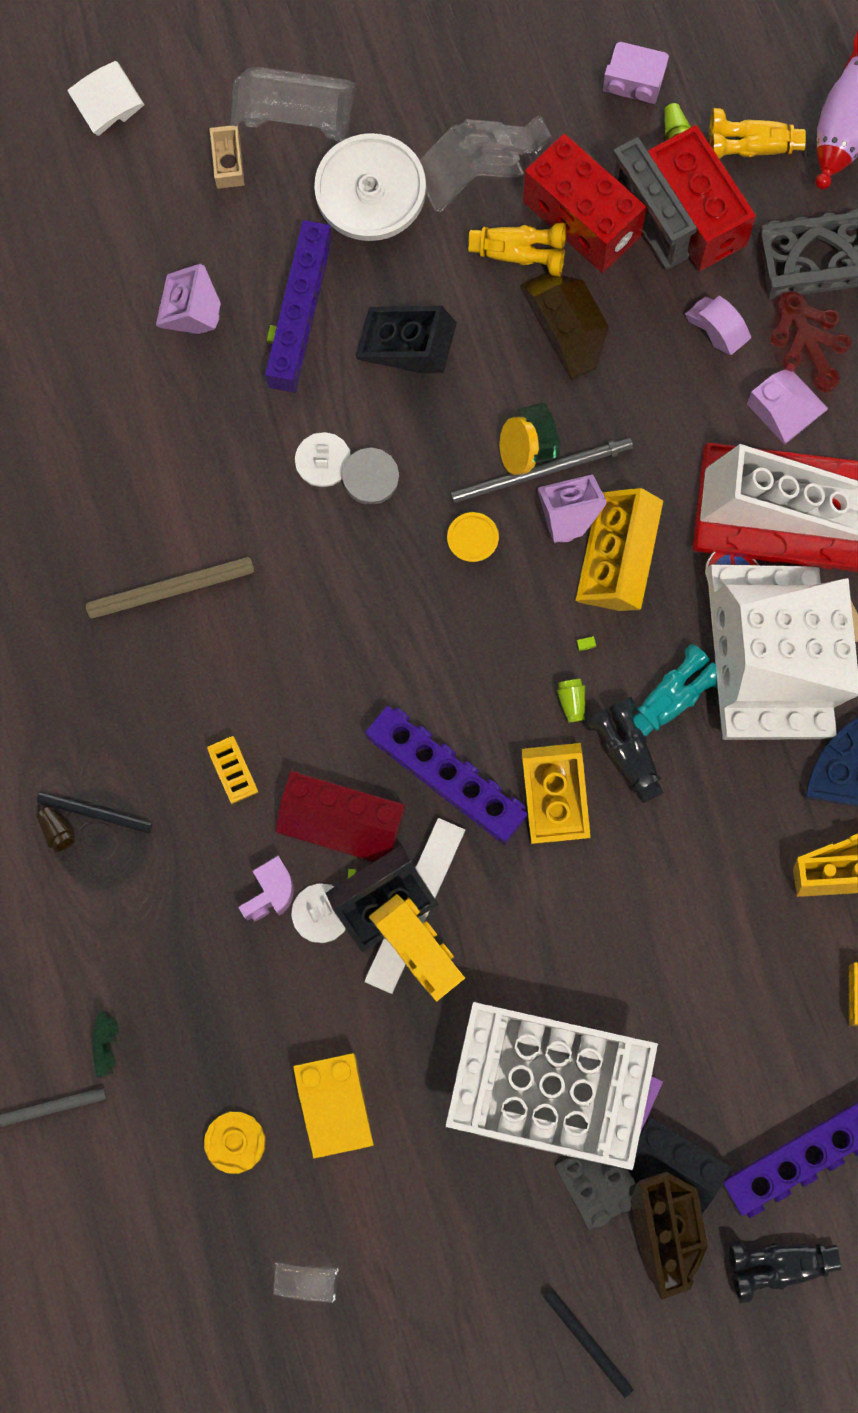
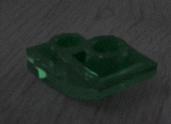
M105 1011L98 1013L93 1033L94 1067L97 1078L102 1079L114 1075L112 1068L116 1067L115 1057L111 1049L107 1050L106 1045L116 1043V1034H119V1026L115 1016L110 1017V1013Z

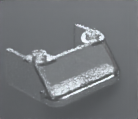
M250 67L235 78L233 82L231 126H237L241 121H244L246 126L260 127L261 123L267 120L318 127L321 132L325 133L326 138L335 139V141L340 142L347 134L356 83L338 78Z

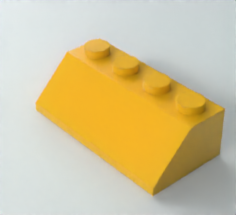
M642 488L602 492L606 498V505L591 525L575 601L617 611L641 610L663 500Z

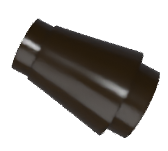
M46 807L38 812L36 817L39 820L49 848H53L55 852H61L75 842L74 830L52 807Z

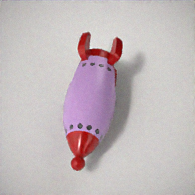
M858 31L853 42L854 51L844 67L843 74L826 98L817 126V157L822 173L816 177L815 184L817 188L822 190L827 189L831 185V175L841 172L858 157Z

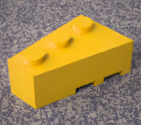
M858 834L850 836L849 839L837 844H830L797 858L793 867L797 897L858 893Z
M396 894L372 913L369 918L419 983L437 1002L462 982L465 977L451 961L454 956L444 943L439 945L434 939L437 933L427 921L422 923L416 915L420 911L409 898L404 901Z

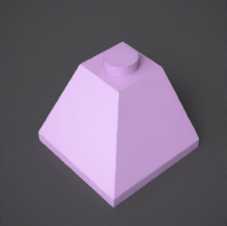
M197 264L167 274L156 321L157 327L195 334L204 333L216 328L219 321L221 303L204 265Z
M791 368L772 374L751 392L747 405L784 445L828 410L823 402Z
M593 474L538 487L546 523L554 543L569 542L574 538L583 536L606 505V498Z

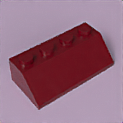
M290 771L281 799L275 832L375 862L394 850L406 809L404 804Z

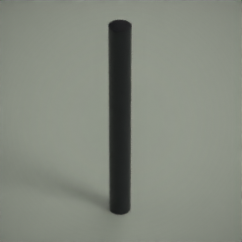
M39 792L37 797V803L150 834L153 827V822L52 794Z
M553 1289L549 1290L543 1298L624 1398L629 1396L634 1391L631 1385Z

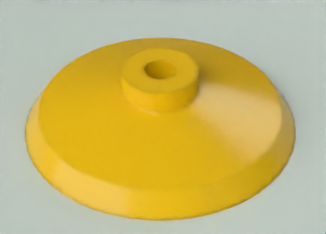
M469 512L458 516L451 523L447 532V542L451 551L458 558L468 562H477L488 558L495 551L499 541V533L495 523L488 516L477 512Z

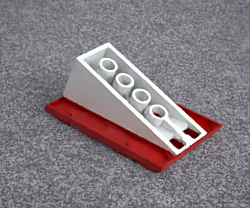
M707 443L703 446L694 531L695 537L692 551L709 554L715 552L769 562L780 561L829 570L834 568L858 572V461L756 449L742 444L732 446Z

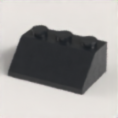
M402 845L325 893L333 911L361 952L366 951L385 939L369 916L396 894L404 901L409 898L420 911L416 915L417 917L422 916L439 905Z
M650 1117L646 1119L639 1136L633 1170L628 1169L636 1184L640 1180L668 1172L696 1187L703 1214L717 1195L732 1167Z

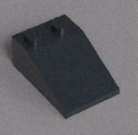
M443 306L369 307L356 358L417 373H444L457 322Z

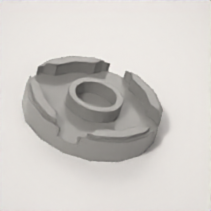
M360 449L350 455L344 464L342 473L343 485L349 496L362 504H380L389 499L397 489L399 480L398 466L392 456L381 449Z

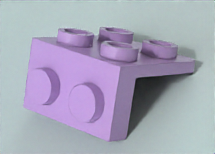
M618 42L615 46L611 63L606 68L603 92L656 104L668 63V54Z

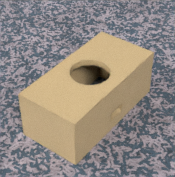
M238 126L210 128L214 177L217 189L245 186ZM233 155L236 158L235 166L224 168L220 163L222 157Z

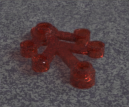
M786 292L779 299L778 308L782 317L778 327L773 331L770 340L777 347L784 346L790 337L788 329L793 320L798 331L790 351L782 361L783 367L787 371L797 370L802 361L800 355L805 345L818 371L814 380L815 386L821 392H831L838 385L840 376L836 369L829 367L818 342L833 348L839 354H843L850 348L852 344L851 338L846 334L834 336L809 325L806 318L820 322L825 329H833L839 322L840 317L835 310L830 309L823 312L807 305L805 298L797 292ZM789 302L795 303L797 307L791 306ZM826 317H831L834 322L827 321ZM776 334H781L784 340L778 339ZM838 341H843L846 347L840 346ZM788 359H794L796 364H790ZM825 374L832 377L833 380H828Z

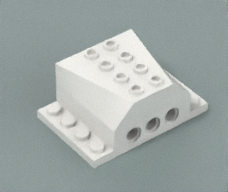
M710 565L707 567L722 739H833L837 735L834 708L858 696V664L848 578L821 583L819 568L810 566Z
M473 1002L446 1127L568 1157L633 1170L658 1044Z

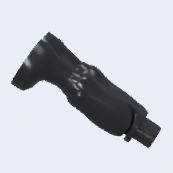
M629 697L609 707L611 715L618 722L624 733V740L618 736L607 709H603L585 719L583 724L588 731L600 733L606 742L608 757L614 761L623 778L633 788V793L637 792L642 803H645L664 792L658 782L661 778L657 775L653 758L646 744V736L634 723L632 713L636 706L633 698Z
M741 1242L729 1243V1260L733 1271H741L761 1265L770 1266V1269L764 1272L733 1274L734 1289L740 1304L752 1301L754 1291L766 1287L783 1290L787 1286L808 1282L821 1276L827 1277L829 1272L841 1270L837 1245L824 1247L822 1243L816 1245H779L773 1243L762 1248V1250H748Z

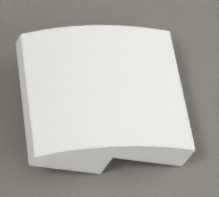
M117 61L97 69L67 90L92 132L98 136L118 119L125 122L144 106L143 101Z

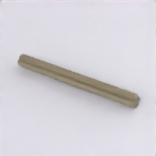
M250 557L242 558L86 603V610L88 616L92 619L252 574L254 572L253 563Z

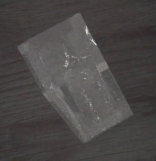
M276 1263L273 1295L299 1300L334 1302L336 1298L338 1267Z

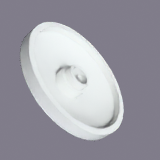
M360 134L339 142L327 152L318 166L314 189L318 208L330 226L339 233L353 239L376 241L395 236L413 223L425 201L426 180L420 160L407 145L395 138L382 134Z

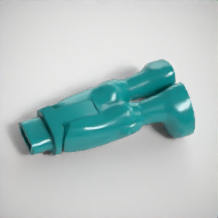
M691 643L685 649V660L679 668L665 674L663 680L649 694L643 704L636 708L637 713L633 716L634 723L645 736L653 729L658 731L659 727L672 721L688 707L694 706L700 694L708 688L714 687L718 689L716 664L713 662L691 684L684 685L686 679L709 663L708 656L695 644Z

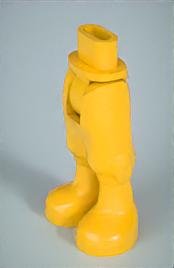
M713 108L709 125V144L719 159L724 155L739 154L743 157L782 153L792 154L793 150H805L806 131L805 129H794V125L787 126V124L775 121L743 120L741 122H731L726 119L723 109ZM725 137H740L742 139L730 140Z
M555 223L550 229L536 230V228L527 225L490 229L483 227L482 231L470 230L468 250L469 252L480 253L481 257L486 255L495 260L519 263L521 265H530L534 262L547 265L552 276L560 277L565 256V249L563 247L566 241V224ZM536 243L546 244L554 248L536 249L531 245Z

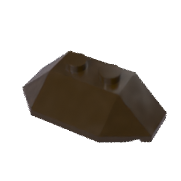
M544 273L521 284L520 288L570 380L572 381L595 370L609 326L585 282L581 279L564 276L558 277Z
M664 1172L638 1181L631 1197L641 1257L661 1299L691 1289L694 1282L692 1279L698 1271L708 1247L698 1189L676 1176Z

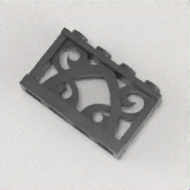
M636 137L613 150V156L616 160L614 178L647 206L642 235L664 269L668 270L689 258L687 250L690 237L696 233L697 227L639 137Z
M858 209L852 210L847 214L836 215L834 213H827L817 218L798 217L788 222L780 223V221L775 220L762 225L758 234V241L760 243L768 286V298L773 299L858 287V245L854 247L851 245L856 238V234L854 236L846 234L848 230L858 229ZM816 238L829 243L840 251L831 258L825 270H820L812 260L799 257L806 246ZM787 239L788 244H779V248L783 252L789 253V256L776 253L772 249V241ZM846 257L847 259L842 260V263L846 264L847 267L838 268L836 262ZM774 261L786 263L783 275L776 276ZM795 264H802L807 266L810 269V272L800 273V269L803 268V266H795Z

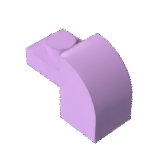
M705 296L685 313L690 323L707 331L714 348L729 355L735 353L752 338L741 315L721 296L714 300Z
M277 856L253 871L264 892L238 907L247 921L252 918L254 921L265 917L270 913L268 908L272 906L280 916L292 902L294 896L293 880L282 860Z

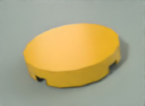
M525 417L508 419L503 425L500 434V455L505 468L513 475L529 473L536 464V462H532L534 455H538L539 451L535 427L531 422H527Z
M228 1112L219 1116L209 1125L205 1134L204 1149L216 1169L225 1173L240 1174L252 1169L261 1160L265 1151L266 1137L262 1126L254 1117L243 1112Z

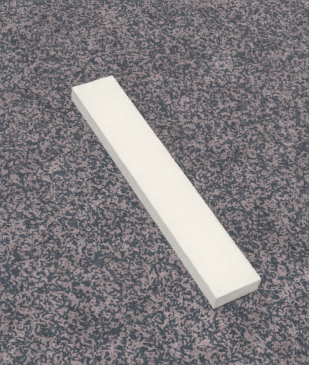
M440 818L437 819L416 866L434 898H436L465 833V829ZM430 911L418 917V919L424 923ZM383 939L364 982L393 994L406 964L386 939Z

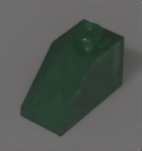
M546 403L518 409L519 417L527 418L526 421L533 424L538 436L539 451L538 455H534L532 462L559 457L561 445L554 418Z

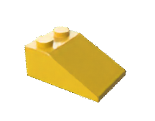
M581 743L522 749L531 844L591 838Z
M354 1053L293 1066L313 1158L374 1146L357 1058Z

